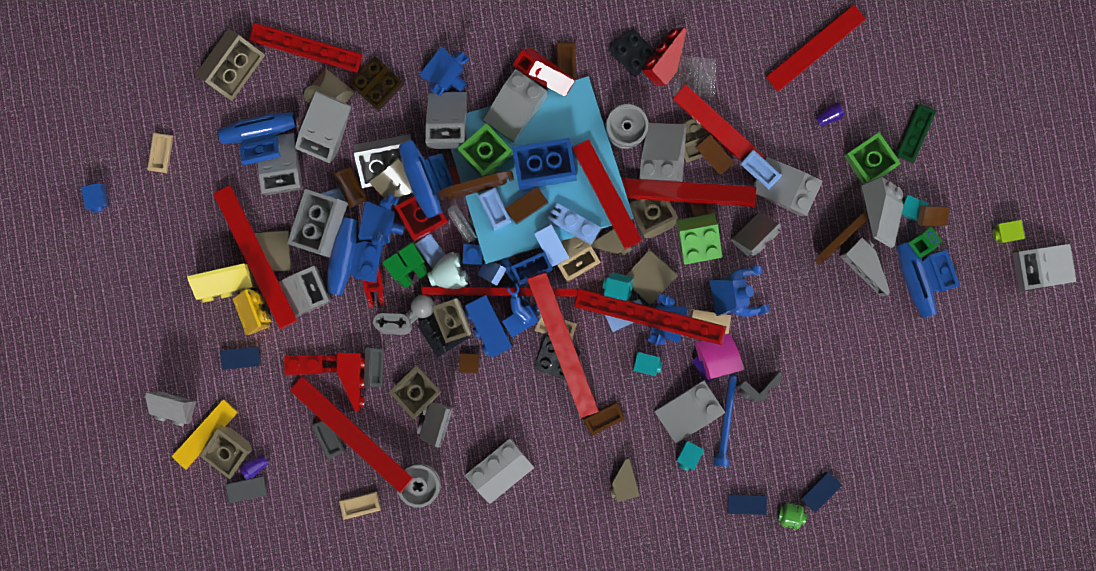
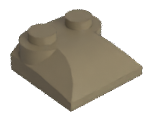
M325 68L312 85L306 88L301 98L311 104L315 92L318 91L347 104L355 94V91Z
M637 199L629 203L633 218L644 238H653L672 229L676 225V220H679L669 201Z
M457 298L432 307L446 343L471 335V328L462 305Z
M416 365L389 393L411 418L415 419L442 392L429 379L428 375Z
M220 426L200 457L231 479L245 458L251 453V445L230 427Z

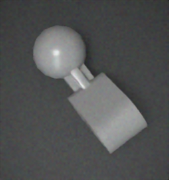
M418 295L412 300L411 310L405 315L380 313L374 317L373 325L382 334L406 335L411 332L412 323L415 320L432 315V307L435 306L434 301L428 295ZM385 320L387 324H384L383 327H381L380 324H383ZM403 321H404L406 324L402 325V328H401V327L399 326V324H402Z

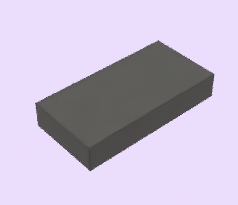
M365 348L364 387H382L384 349Z
M322 420L312 425L328 460L346 451L340 437Z
M264 476L225 485L229 504L268 495Z

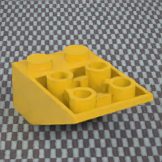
M247 289L233 298L246 335H251L271 327L269 322H272L269 312L264 310L263 304H265L261 293L258 294L257 291Z

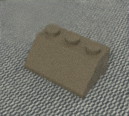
M228 28L195 75L233 101L265 54Z

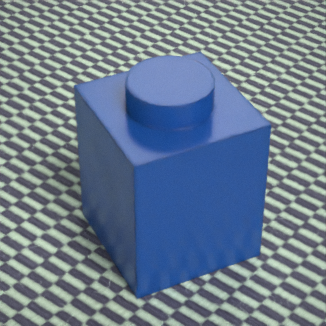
M96 183L81 187L86 210L92 211V213L103 212L104 208L109 207L104 184Z
M463 244V265H483V254L480 245Z

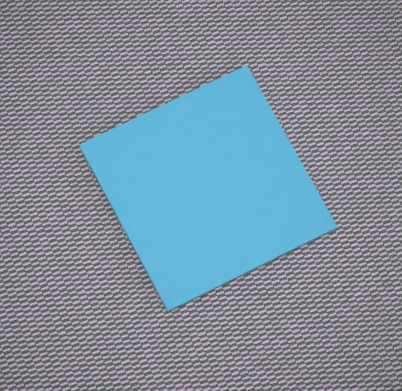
M589 76L576 80L567 96H563L550 88L545 89L547 90L548 98L515 142L492 128L512 152V147L570 138L571 147H574L589 139L631 220L634 219ZM491 106L467 113V140L486 124L483 119ZM451 148L461 183L481 178L459 154L458 149ZM574 153L573 159L577 181L538 187L549 204L517 225L509 215L512 223L494 231L477 196L488 190L465 196L485 264L540 248L541 246L534 232L551 223L546 220L547 216L556 218L550 213L552 209L557 212L560 211L554 207L555 203H559L600 226L601 229L612 226ZM514 157L496 172L512 171L514 176L512 182L508 179L505 185L496 187L505 209L535 189L519 190ZM551 223L560 241L575 237Z

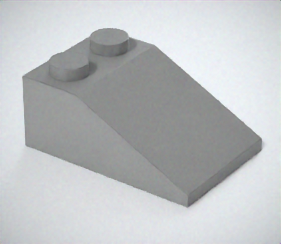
M515 69L503 85L483 121L515 142L548 98L547 90Z
M648 124V132L641 156L640 179L683 182L686 124Z
M766 157L765 161L776 169L782 177L770 190L756 179L752 186L757 187L756 195L799 216H807L823 181L801 170Z
M881 177L861 186L873 238L892 248L895 246L903 210V192L900 187Z
M863 238L855 240L840 257L880 297L888 296L890 290L877 252L873 249V243L867 238L865 240Z
M701 380L654 411L675 444L725 413L704 380Z
M161 391L146 393L145 398L149 414L155 415L154 419L165 421L166 419L173 420L172 424L178 426L191 423L196 401Z
M437 402L430 403L423 411V415L426 416L424 423L420 422L417 434H420L419 439L439 448L443 444L453 407Z

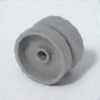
M624 104L616 107L609 114L605 122V130L613 146L620 149H630L643 141L648 132L649 122L641 108L631 104ZM629 124L630 127L625 129L623 125Z
M424 463L407 467L405 471L414 479L402 493L398 492L400 499L414 508L425 507L431 504L441 489V479L438 472L432 466ZM422 482V488H417L416 483Z

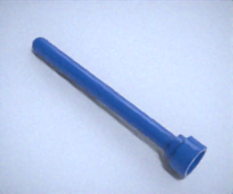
M730 375L719 454L714 457L713 465L729 467L730 459H728L726 454L737 381L736 375Z

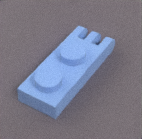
M555 203L554 207L560 211L557 212L552 209L550 213L556 218L547 216L546 220L592 245L601 227L559 203Z

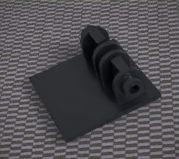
M633 28L608 49L611 52L610 55L617 61L619 60L618 63H622V67L626 68L630 76L635 78L641 73L647 59L656 52Z
M435 314L417 325L437 358L470 338L466 336L446 343Z
M546 336L534 369L566 380L550 337ZM575 347L579 357L582 349L579 347Z

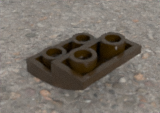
M376 56L349 82L378 112L404 85Z

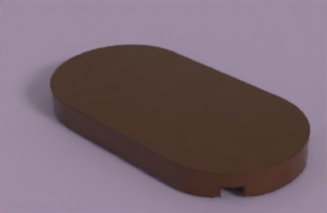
M512 171L496 173L444 188L437 193L441 201L445 200L444 197L456 199L505 185L508 179L512 182L514 176Z
M867 210L814 260L818 265L826 261L869 219Z

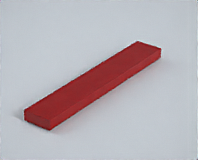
M853 5L766 77L767 81L779 92L864 22L866 18Z
M253 23L248 39L252 43L355 73H359L364 56L357 52L258 23Z
M686 84L672 98L676 104L739 161L742 162L752 150L758 153L764 160L766 159L759 150Z
M588 139L572 147L573 153L624 250L642 242L590 140Z

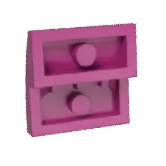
M730 334L724 335L722 345L703 340L695 342L699 361H703L707 379L744 370L739 351Z

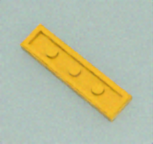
M223 399L172 455V458L185 470L188 469L203 452L216 430L220 426L226 427L238 411Z

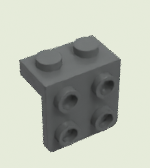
M775 371L758 391L746 381H740L736 385L739 389L737 393L745 400L750 399L752 402H763L770 394L767 391L771 387L775 388L783 380L781 378L783 373Z

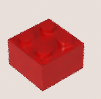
M414 196L395 206L415 242L449 224L443 212L434 217L427 218Z

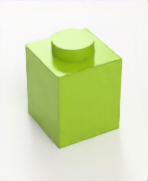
M1022 220L994 225L992 233L994 240H997V244L1025 239Z

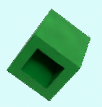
M930 226L917 234L909 242V245L920 259L933 251L942 240L933 227Z

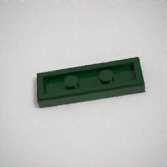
M920 103L917 105L898 148L896 157L912 164L915 162L937 112L936 110Z

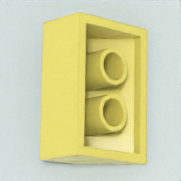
M245 263L187 276L196 300H202V303L214 301L213 297L221 296V299L232 297L234 292L239 291L241 293L244 290L256 288L253 274L248 264Z

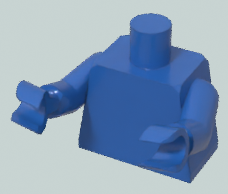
M441 46L419 76L430 83L428 89L439 96L444 91L448 92L452 86L462 92L468 84L460 78L464 72L462 67L470 59L463 51H456L451 56Z
M388 193V196L380 201V206L370 202L365 203L358 236L359 241L372 242L374 245L381 246L390 243L392 233L403 235L405 224L395 222L396 216L392 208L393 204L397 205L399 197H394Z
M541 247L537 248L540 254L513 266L508 257L499 260L501 265L506 268L505 272L513 282L524 286L529 283L527 277L544 271L548 274L553 270Z
M751 266V269H736L727 278L709 280L716 316L734 313L738 316L749 317L755 316L758 313L763 315L770 312L768 304L747 308L750 305L749 297L754 295V290L751 286H747L746 280L743 277L757 276L758 273L763 275L762 266Z
M511 281V287L517 288V290L511 292L507 286V290L512 298L510 299L512 312L506 315L502 322L513 338L539 322L541 316L537 303L534 305L532 301L527 302L525 296H518L519 288L522 286H518L515 282Z
M658 294L657 303L660 302V304L656 305L655 308L686 316L688 307L673 306L675 304L673 298L669 297V295ZM651 327V333L647 341L656 345H664L666 339L680 343L682 335Z

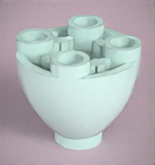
M459 252L446 254L437 261L432 271L428 272V278L432 287L438 286L447 289L466 287L469 278L466 271L461 269L462 259Z

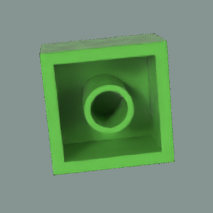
M487 123L457 148L459 154L481 178L495 174L514 157L512 150Z
M880 132L844 156L863 185L883 177L901 164Z
M714 213L676 220L680 253L684 265L722 258L719 228Z

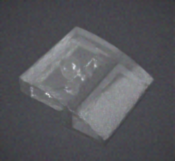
M680 57L678 69L674 75L673 95L675 96L680 88L686 84L700 98H714L716 59Z
M457 205L450 207L447 213L466 243L471 244L475 242L478 237Z

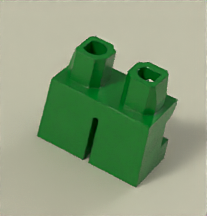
M414 243L400 250L399 254L396 253L382 262L393 279L399 282L405 289L413 284L408 276L413 271H415L419 279L428 274L424 265L425 261Z

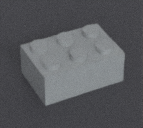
M305 189L287 244L330 257L348 203Z

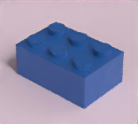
M570 138L512 147L519 190L577 181Z
M486 295L465 305L467 310L464 313L468 321H473L475 327L472 329L477 339H482L484 345L481 347L486 356L490 355L493 358L513 348Z

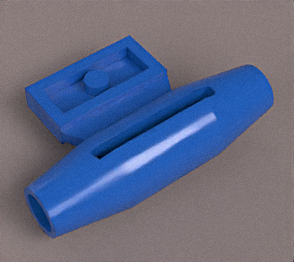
M293 112L268 113L242 119L218 129V136L221 144L241 143L239 146L240 156L244 166L281 157L279 141L275 135L296 127V119Z
M413 140L399 145L404 172L421 209L427 218L441 214L442 211L437 192L454 185L443 155L438 154L424 159Z
M342 219L330 256L327 293L342 296L350 274L359 280L375 283L377 281L384 245L377 246L372 242L366 241L357 243V220Z
M909 242L898 245L900 268L910 297L922 319L937 314L933 291L941 293L960 286L948 250L929 255L922 261L911 248Z

